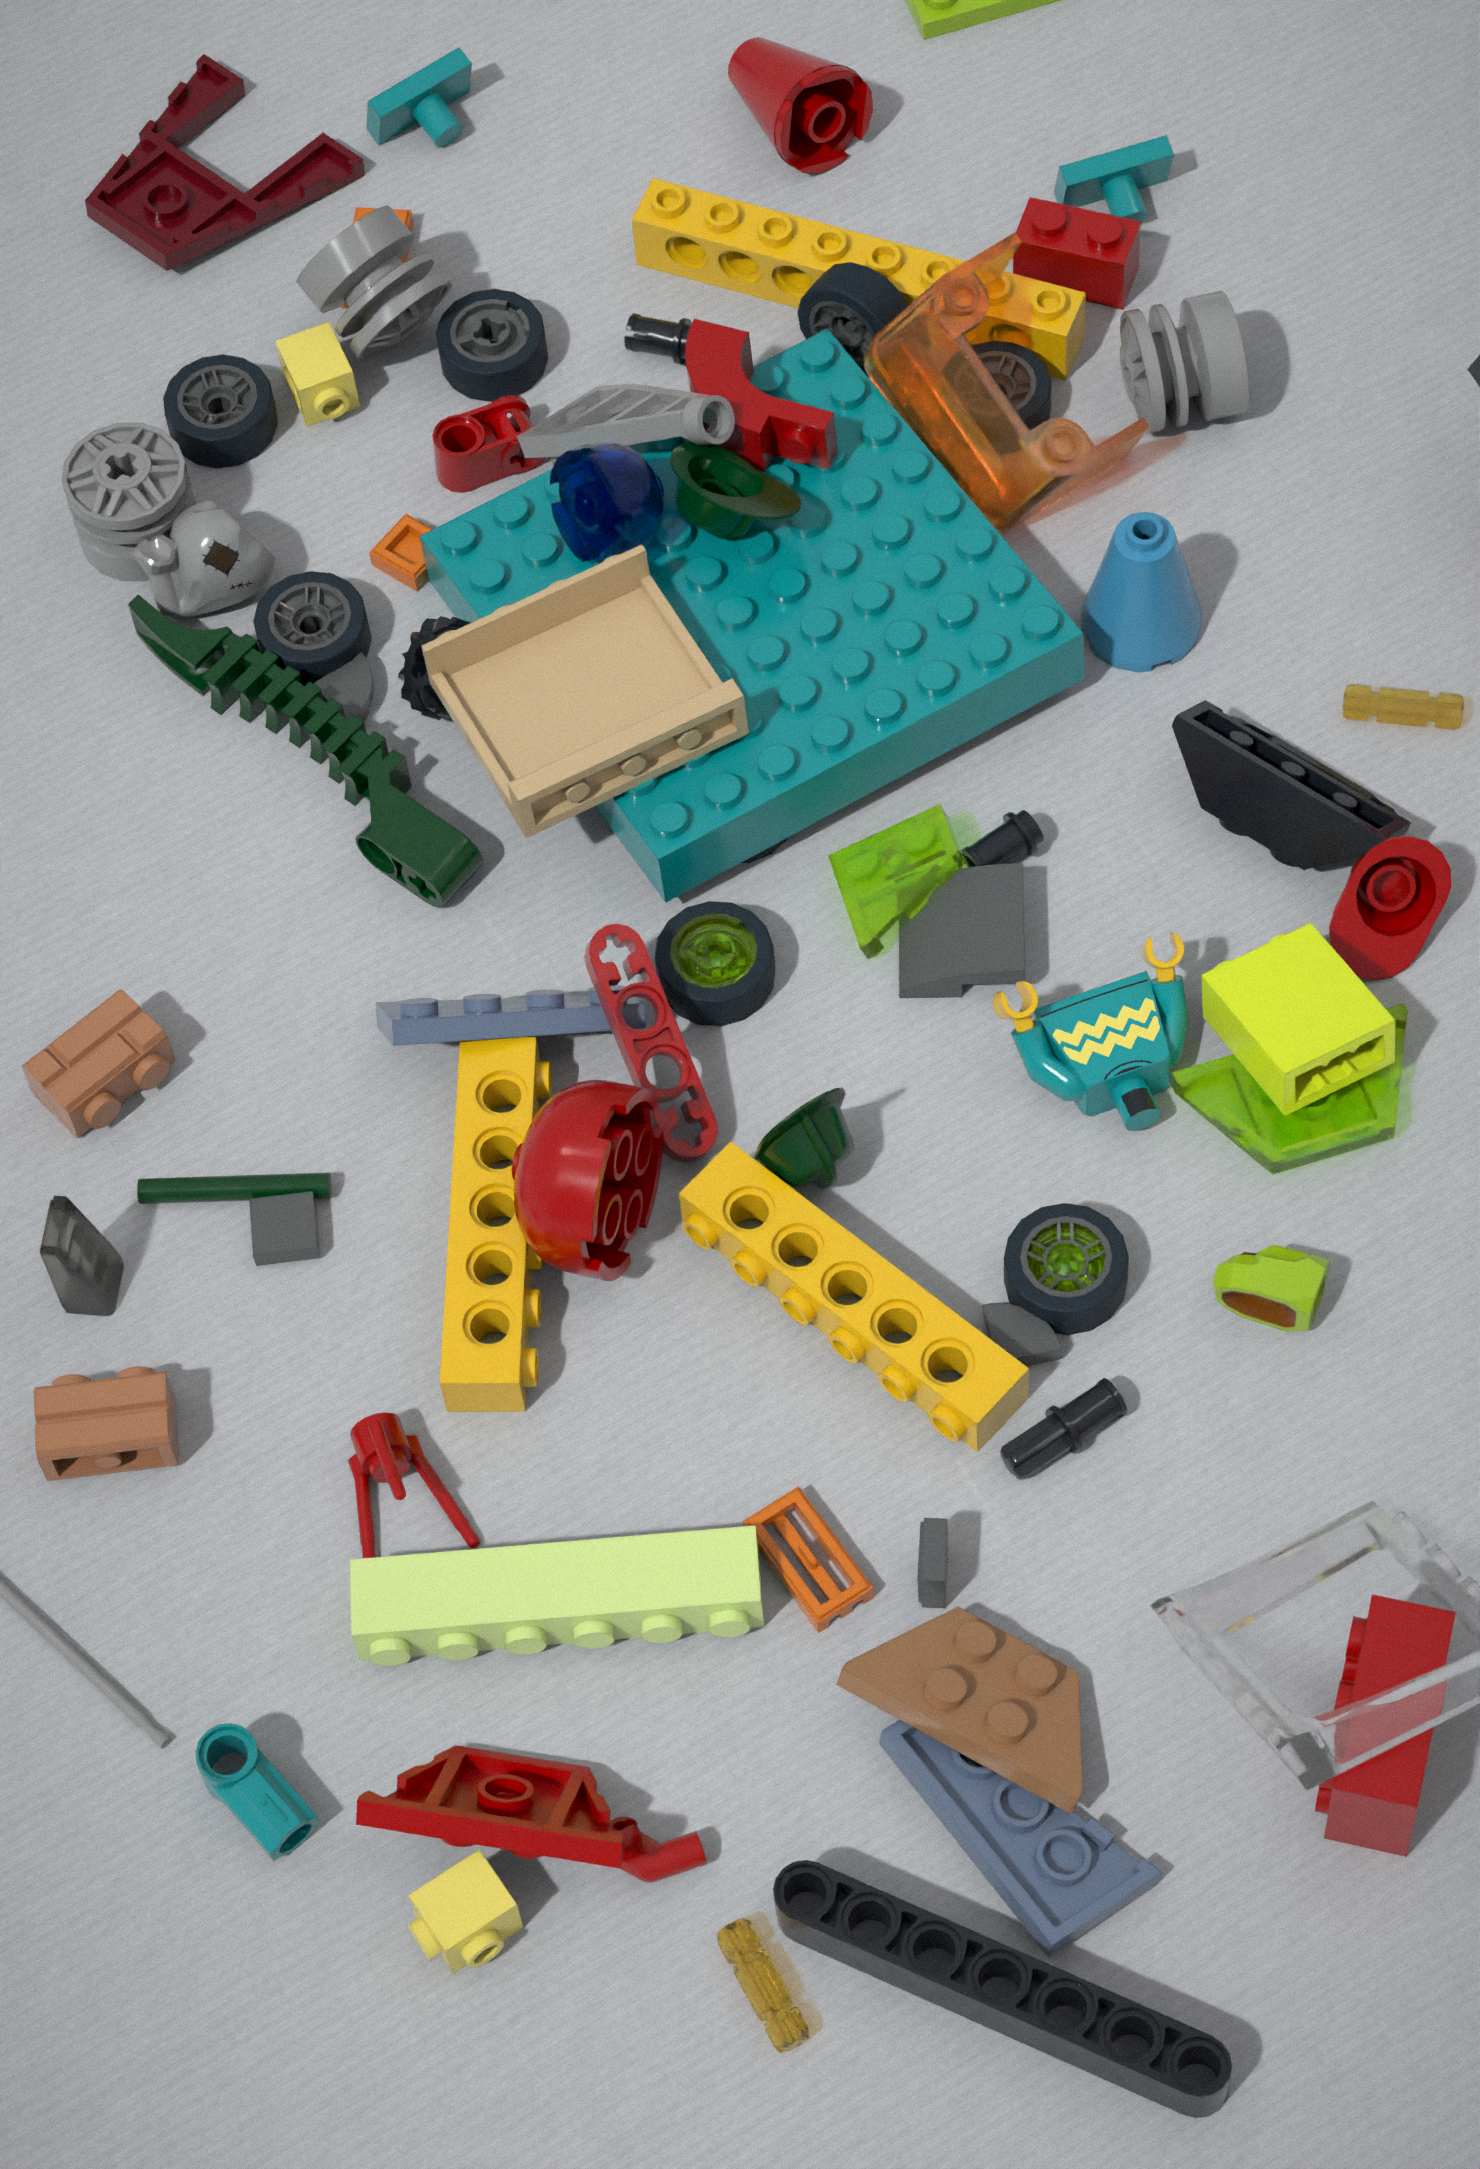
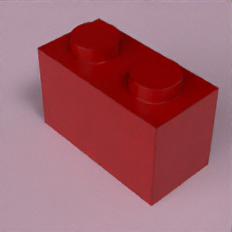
M1029 197L1013 238V274L1085 292L1086 302L1123 310L1139 268L1141 221Z

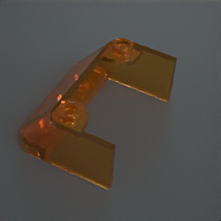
M1015 232L940 277L874 335L864 354V367L873 384L1000 535L1012 530L1126 459L1149 429V425L1144 418H1141L1096 447L1077 423L1064 418L1050 419L1030 431L964 336V334L976 328L988 312L989 295L985 286L1001 277L1022 241Z

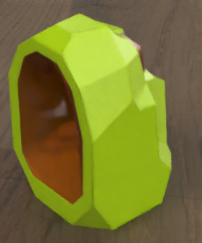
M1271 1245L1258 1253L1243 1252L1242 1254L1231 1256L1228 1260L1218 1264L1213 1279L1215 1298L1224 1308L1242 1318L1285 1332L1307 1331L1312 1327L1323 1297L1329 1275L1330 1260L1316 1254H1307L1277 1245Z

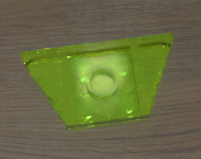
M1405 1003L1386 1008L1395 1019L1394 1063L1284 1116L1234 1054L1172 1072L1171 1086L1176 1095L1272 1175L1394 1138L1408 1010Z

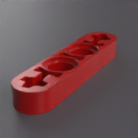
M618 923L606 925L595 933L586 946L584 955L586 969L634 1086L652 1090L659 1100L658 1103L671 1102L685 1091L689 1092L692 1100L685 1101L680 1108L688 1124L699 1122L702 1127V1132L695 1138L696 1147L691 1148L686 1139L675 1141L672 1131L679 1125V1118L674 1106L670 1107L665 1113H662L657 1103L654 1110L650 1109L651 1126L663 1129L664 1154L680 1162L695 1161L706 1154L716 1141L718 1133L716 1117L643 940L638 932L627 925ZM611 939L616 948L627 946L630 951V955L623 961V969L628 981L637 974H640L643 982L626 986L616 995L612 993L610 986H616L622 979L614 962L603 963L599 957L607 947L606 940ZM631 997H642L651 1002L656 1012L654 1025L647 1030L641 1031L628 1026L621 1012L624 1001ZM663 1055L670 1057L676 1062L679 1067L680 1078L675 1087L664 1090L656 1088L650 1083L646 1076V1065L652 1057Z

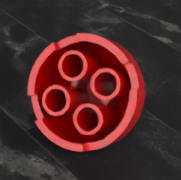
M607 1080L582 1081L570 1085L553 1095L541 1107L531 1122L523 1143L516 1149L512 1162L514 1205L519 1228L531 1249L549 1265L568 1273L604 1281L616 1280L630 1265V1253H626L624 1250L628 1241L635 1235L638 1227L647 1229L656 1198L662 1164L663 1129L651 1126L650 1109L654 1110L659 1101L652 1090Z

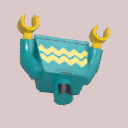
M1170 933L1173 953L1171 958L1165 962L1157 960L1154 956L1151 936L1145 939L1142 945V956L1149 966L1156 969L1157 978L1150 980L1147 971L1039 1008H1036L1038 995L1035 988L1026 981L1016 982V988L1022 997V1007L1018 1012L1010 1008L1003 991L997 992L992 1002L993 1009L1002 1019L1013 1021L1015 1029L1012 1030L1011 1035L1029 1078L1060 1099L1074 1101L1082 1114L1086 1116H1095L1117 1108L1126 1129L1129 1131L1141 1130L1155 1123L1160 1118L1161 1112L1153 1095L1164 1092L1169 1087L1170 1068L1174 1067L1182 1059L1189 1024L1183 978L1180 975H1175L1174 968L1181 961L1184 954V945L1181 938L1176 933Z

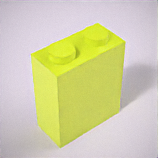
M1312 923L1306 924L1288 934L1278 935L1267 944L1233 960L1224 961L1201 975L1203 1018L1284 1116L1395 1062V1019Z

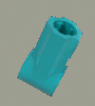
M232 1723L219 1724L207 1730L199 1739L195 1751L196 1763L208 1792L218 1801L225 1804L273 1861L281 1856L290 1855L308 1840L310 1833L319 1824L318 1816L258 1749L255 1739L248 1730ZM236 1752L247 1757L246 1764L234 1774L223 1775L213 1770L215 1763L220 1757L228 1753Z

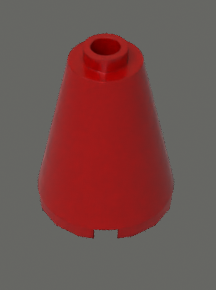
M761 37L745 41L733 53L728 66L729 79L779 156L788 165L805 174L825 172L841 164L849 156L844 150L854 137L860 141L863 139L868 130L873 112L872 91L868 84L853 69Z

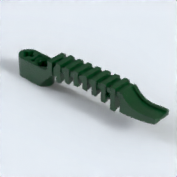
M137 595L128 603L137 636L172 673L200 695L204 696L211 690V709L222 715L240 698L239 716L248 723H251L266 708L265 727L277 734L289 722V742L301 748L310 739V758L320 765L329 757L330 768L328 777L339 784L345 779L344 799L354 806L363 798L370 801L371 822L356 836L355 842L363 856L379 871L431 906L441 908L483 865L484 859L481 852L466 835L406 795L412 788L404 755L395 749L389 754L385 737L376 731L368 735L364 721L353 714L348 719L345 718L343 706L332 698L324 702L321 689L313 683L309 682L306 686H303L299 672L290 666L282 670L278 656L269 650L261 654L257 640L248 634L240 638L227 626L218 629L198 630L178 625L169 620L140 595Z

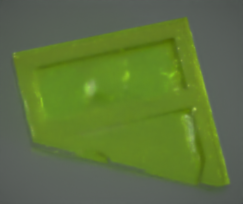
M940 804L828 855L859 948L867 959L877 956L884 948L879 939L903 914L911 920L928 903L931 893L936 888L945 885L965 864L950 820Z

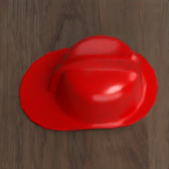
M1410 835L1388 838L1373 846L1366 854H1362L1353 864L1348 882L1334 908L1329 925L1330 945L1360 978L1372 981L1391 978L1409 967L1421 951L1450 893L1451 868L1442 851L1428 840Z

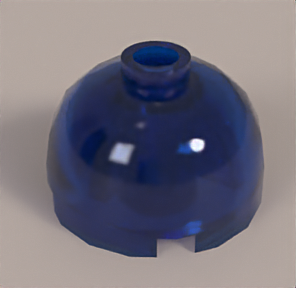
M601 442L568 450L556 459L550 473V485L559 483L560 501L551 504V508L561 537L575 557L582 562L594 559L600 564L610 556L622 554L639 545H643L644 548L649 546L662 524L664 488L661 479L642 455L628 446Z

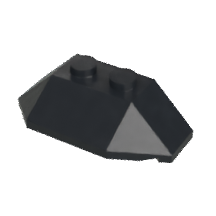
M1206 700L1175 716L1172 728L1201 809L1218 818L1221 826L1229 832L1240 836H1248L1268 848L1271 855L1282 864L1307 870L1366 854L1373 846L1388 838L1403 836L1410 827L1411 822L1397 814L1391 806L1378 796L1277 736L1241 718L1228 716L1222 712L1223 710L1220 707Z

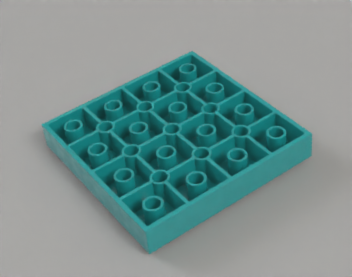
M828 329L753 366L754 373L750 379L752 385L770 396L834 412L838 452L830 469L807 463L798 464L786 458L773 455L766 471L763 472L795 491L800 498V510L792 517L777 520L756 519L746 534L733 539L717 538L687 521L676 505L675 495L678 477L673 472L670 457L674 448L682 443L692 441L683 437H675L582 453L419 536L429 582L456 618L471 623L493 613L502 606L511 605L544 590L556 581L568 579L594 567L610 556L622 554L639 545H643L646 549L651 577L722 683L730 679L734 680L744 695L749 734L595 806L665 903L1085 679L1083 632Z

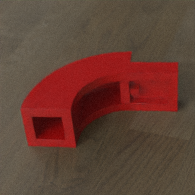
M694 319L688 332L685 349L690 392L724 397L732 406L735 416L734 429L729 439L722 444L714 445L732 451L761 472L766 471L773 455L786 458L798 464L807 463L830 469L838 452L834 412L780 399L760 391L750 382L754 368L749 332ZM703 421V426L706 431L709 425Z

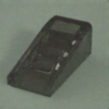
M54 1195L49 1205L40 1255L62 1308L66 1313L110 1316L116 1309L124 1262L112 1244L67 1196Z

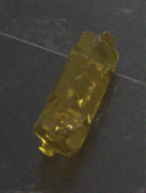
M1351 683L1344 690L1342 712L1343 717L1349 720L1367 721L1368 715L1377 716V722L1426 727V721L1435 722V728L1456 730L1460 728L1462 723L1464 698L1460 694L1439 692L1438 698L1429 697L1430 691L1384 686H1380V692L1371 691V685Z
M741 1918L724 1926L717 1933L718 1945L728 1964L735 1963L733 1966L734 1975L760 2021H767L764 2024L766 2027L765 2031L773 2046L780 2053L800 2046L810 2037L809 2026L798 2006L791 2007L793 1997L767 1950H760L762 1947L761 1939L751 1921Z

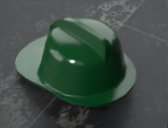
M693 442L682 443L672 451L670 464L673 472L678 477L675 500L679 512L687 521L717 538L733 539L747 533L756 519L777 520L789 518L800 510L801 500L795 491L755 469L732 451L717 445H697Z
M834 1088L822 1093L790 1113L763 1137L757 1147L755 1156L752 1158L758 1159L769 1171L792 1188H798L813 1182L823 1190L836 1183L838 1179L836 1167L854 1149L853 1139L840 1108L846 1095L844 1088Z

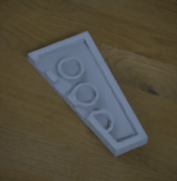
M616 985L610 986L612 993L616 995L625 986ZM594 987L588 989L589 996H564V991L535 990L527 992L525 998H501V995L474 994L464 996L460 1000L414 998L396 1002H376L377 1027L393 1046L612 1031ZM631 997L624 1001L621 1012L625 1023L632 1029L646 1028L645 1003L638 997Z
M901 1720L882 1730L879 1740L880 1746L1048 1957L1158 1885L1162 1872L1143 1857L1137 1861L1113 1842L1115 1835L1092 1817L1087 1822L1074 1811L1072 1815Z

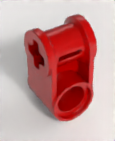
M515 395L501 397L491 404L462 414L448 416L434 427L432 438L438 481L444 488L460 493L473 491L482 485L499 479L531 471L544 462L546 457L525 458L517 436L533 427L529 420L531 411L526 400ZM508 413L512 414V416H510V419H508L507 417ZM519 451L522 452V456L517 455Z

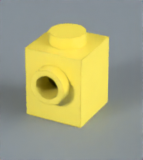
M480 1849L408 1895L416 1917L414 1921L407 1924L413 1938L429 1961L440 1954L452 1974L466 1965L469 1968H476L487 1963L502 1950L504 1940L524 1928L516 1902Z

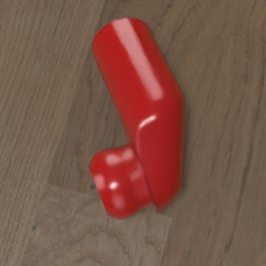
M617 1817L610 1821L609 1826L612 1832H621L624 1837L623 1861L620 1869L644 1882H657L707 1864L705 1853L696 1831L659 1843L643 1832H640L636 1820L630 1817Z

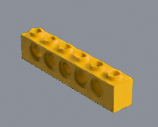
M536 1037L460 1041L440 1366V1387L447 1412L525 1411L527 1387L538 1386V1349L529 1348V1328H540L541 1291L540 1289H531L532 1270H543L544 1260L531 1249L519 1228L514 1205L512 1165L504 1169L489 1168L497 1161H513L516 1149L523 1143L531 1122L540 1110V1101L548 1100L552 1097L551 1061L540 1060ZM505 1104L516 1106L513 1110L505 1113L493 1111L495 1108ZM496 1217L511 1218L508 1223L502 1226L492 1227L486 1225L488 1221ZM494 1274L509 1276L500 1284L487 1285L482 1283L487 1277ZM491 1332L506 1334L497 1343L484 1344L479 1342L484 1335Z
M730 1141L679 1193L682 1228L696 1245L707 1251L712 1247L730 1260L732 1269L745 1283L754 1288H758L760 1285L764 1286L779 1298L778 1300L783 1310L800 1325L807 1326L809 1323L813 1324L828 1336L830 1345L844 1360L851 1364H857L859 1361L878 1375L880 1384L893 1398L902 1403H907L911 1400L928 1414L930 1423L946 1439L952 1442H958L961 1439L978 1452L1029 1398L1028 1367ZM748 1219H757L764 1222L761 1226L754 1229H743L737 1226L742 1221ZM796 1256H805L813 1260L808 1265L802 1267H793L785 1263ZM843 1294H856L863 1298L852 1305H842L834 1301ZM899 1331L912 1336L907 1342L899 1344L890 1343L883 1339L886 1335ZM943 1370H954L963 1375L959 1380L949 1383L938 1381L933 1376Z

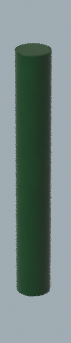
M330 1172L138 1179L137 1184L139 1204L249 1201V1199L310 1191H313L315 1198H331L332 1195Z

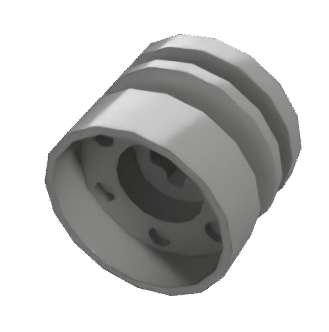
M388 205L375 209L342 231L308 262L296 281L322 313L337 309L346 303L348 304L349 308L337 322L335 331L342 338L351 336L359 331L353 338L349 348L361 361L374 356L387 347L396 345L417 330L431 316L434 308L449 293L453 285L441 271L424 278L434 264V261L427 253L415 256L404 263L400 261L415 237Z
M1217 291L1184 298L1180 305L1179 327L1175 328L1166 307L1162 304L1152 305L1149 310L1148 323L1143 312L1139 309L1123 312L1120 320V365L1128 398L1134 406L1142 429L1147 434L1160 432L1164 429L1166 413L1175 428L1185 426L1188 422L1189 398L1193 397L1202 417L1206 421L1243 414L1248 410L1249 379L1244 346L1233 307L1224 292Z
M141 422L115 423L94 430L75 444L64 461L61 483L86 560L101 574L120 581H149L148 574L131 556L132 552L139 542L144 539L149 541L160 534L170 538L173 521L185 508L196 504L191 490L186 463L178 443L162 429Z

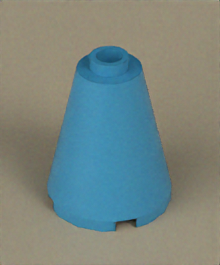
M1134 513L1119 522L1082 606L1081 624L1083 631L1090 641V648L1098 658L1115 668L1140 673L1152 671V665L1171 660V665L1181 661L1196 645L1201 629L1202 612L1174 528L1167 519L1155 513Z

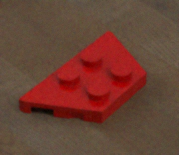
M455 1745L434 1756L430 1763L414 1766L397 1775V1791L382 1797L368 1790L360 1794L357 1799L356 1825L439 1838L443 1842L456 1847L481 1845L505 1849L522 1858L547 1856L619 1869L623 1861L624 1837L621 1832H612L609 1826L611 1810L605 1798L597 1793V1782L590 1767Z

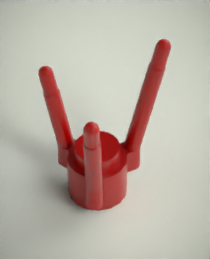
M388 1412L377 1413L363 1418L351 1429L350 1437L356 1454L348 1459V1463L355 1481L363 1558L376 1557L369 1478L372 1477L374 1481L380 1483L387 1482L396 1500H403L406 1497V1490L402 1482V1476L408 1472L410 1468L409 1463L413 1464L470 1548L479 1546V1537L424 1456L418 1437L405 1434L398 1415Z

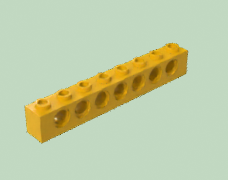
M652 178L632 218L637 265L798 308L802 296L826 270L834 264L853 262L870 267L883 275L903 295L911 310L914 329L910 339L958 352L965 350L971 345L988 341L1013 342L1033 351L1046 364L1049 376L1066 381L1085 338V292L660 179Z

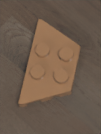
M959 1606L847 1661L843 1666L836 1685L1072 1815L1083 1792L1078 1671Z

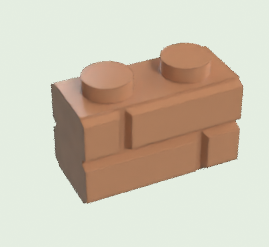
M121 989L23 1064L22 1068L34 1096L52 1114H55L58 1120L76 1138H79L91 1127L100 1129L111 1123L118 1115L121 1104L138 1090H150L159 1085L167 1076L170 1065L175 1062L168 1036L164 1030Z
M135 1366L123 1369L118 1373L117 1378L91 1381L90 1378L84 1375L69 1374L56 1378L51 1386L35 1387V1449L37 1460L47 1481L178 1466L176 1399L166 1372L157 1373L149 1367Z

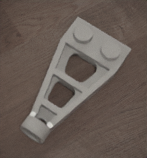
M641 384L604 385L592 389L523 432L517 438L525 458L550 457L553 463L570 460L581 453L675 437H683L697 445L722 444L729 439L733 432L735 416L730 403L719 395H707ZM703 421L709 425L706 431L703 426Z

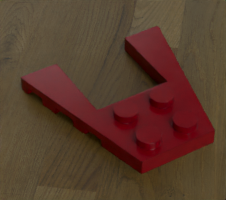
M203 54L196 61L197 71L187 83L180 81L168 96L169 106L156 122L149 120L139 132L140 142L127 157L122 154L86 198L87 217L164 270L169 271L362 178L365 175L363 158L325 133H322L246 193L242 192L178 149L180 145L245 97L243 79Z

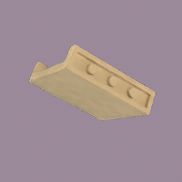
M639 545L622 554L610 556L594 567L568 579L556 581L544 590L511 605L502 606L493 613L457 630L447 631L437 639L421 646L431 686L526 838L749 734L744 695L733 679L722 683L651 577L647 553L643 545Z

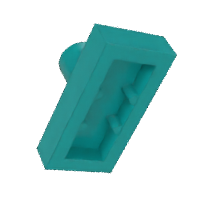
M458 47L368 100L366 129L377 144H383L416 123L420 124L437 147H444L453 142L461 134L463 125L447 105L470 92L471 61Z
M1167 135L1059 166L1054 189L1057 202L1073 207H1081L1106 200L1111 215L1141 221V223L1144 222L1148 217V213L1139 189L1168 181L1174 153Z

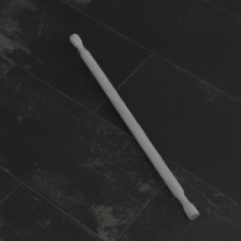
M0 1578V1597L137 1726L143 1727L162 1749L167 1747L171 1742V1738L162 1729L156 1728L148 1720L145 1713Z

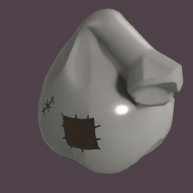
M211 500L185 508L173 521L170 538L160 534L149 541L144 539L139 542L131 554L148 574L157 609L162 614L177 619L216 611L240 603L254 595L268 581L273 571L275 557L262 544Z

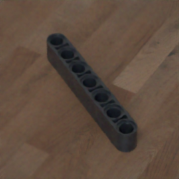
M809 1860L793 1862L784 1867L775 1879L773 1894L778 1925L785 1936L798 1944L1182 2115L1194 2118L1207 2117L1220 2110L1227 2100L1232 2071L1231 2057L1224 2044L1212 2035L818 1862ZM802 1892L817 1893L824 1899L823 1904L818 1909L809 1913L796 1912L788 1906L790 1900ZM865 1920L880 1921L889 1929L882 1938L870 1942L860 1940L852 1934L855 1926ZM931 1948L943 1949L953 1957L952 1962L948 1966L934 1971L925 1969L918 1964L916 1959L920 1953ZM1001 1976L1015 1982L1019 1989L1009 1998L998 2000L986 1995L981 1987L987 1980ZM1067 2005L1079 2010L1084 2019L1074 2028L1063 2029L1050 2023L1046 2016L1055 2007ZM1133 2034L1146 2040L1151 2048L1148 2053L1141 2057L1127 2058L1116 2052L1112 2044L1122 2035ZM1189 2064H1203L1213 2070L1217 2080L1208 2087H1191L1182 2080L1179 2072Z

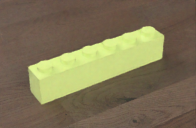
M756 1525L350 1560L351 1635L360 1661L370 1660L372 1663L381 1666L401 1665L408 1662L411 1657L438 1655L447 1660H465L476 1656L479 1651L506 1649L513 1654L528 1655L541 1652L548 1645L572 1643L584 1649H599L611 1645L614 1640L642 1638L650 1643H668L678 1640L682 1634L710 1632L717 1637L731 1638L744 1635L751 1628L765 1627Z

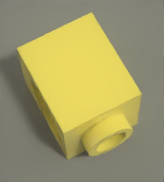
M330 322L275 341L283 378L306 427L324 420L336 419L344 413L360 408L353 370Z

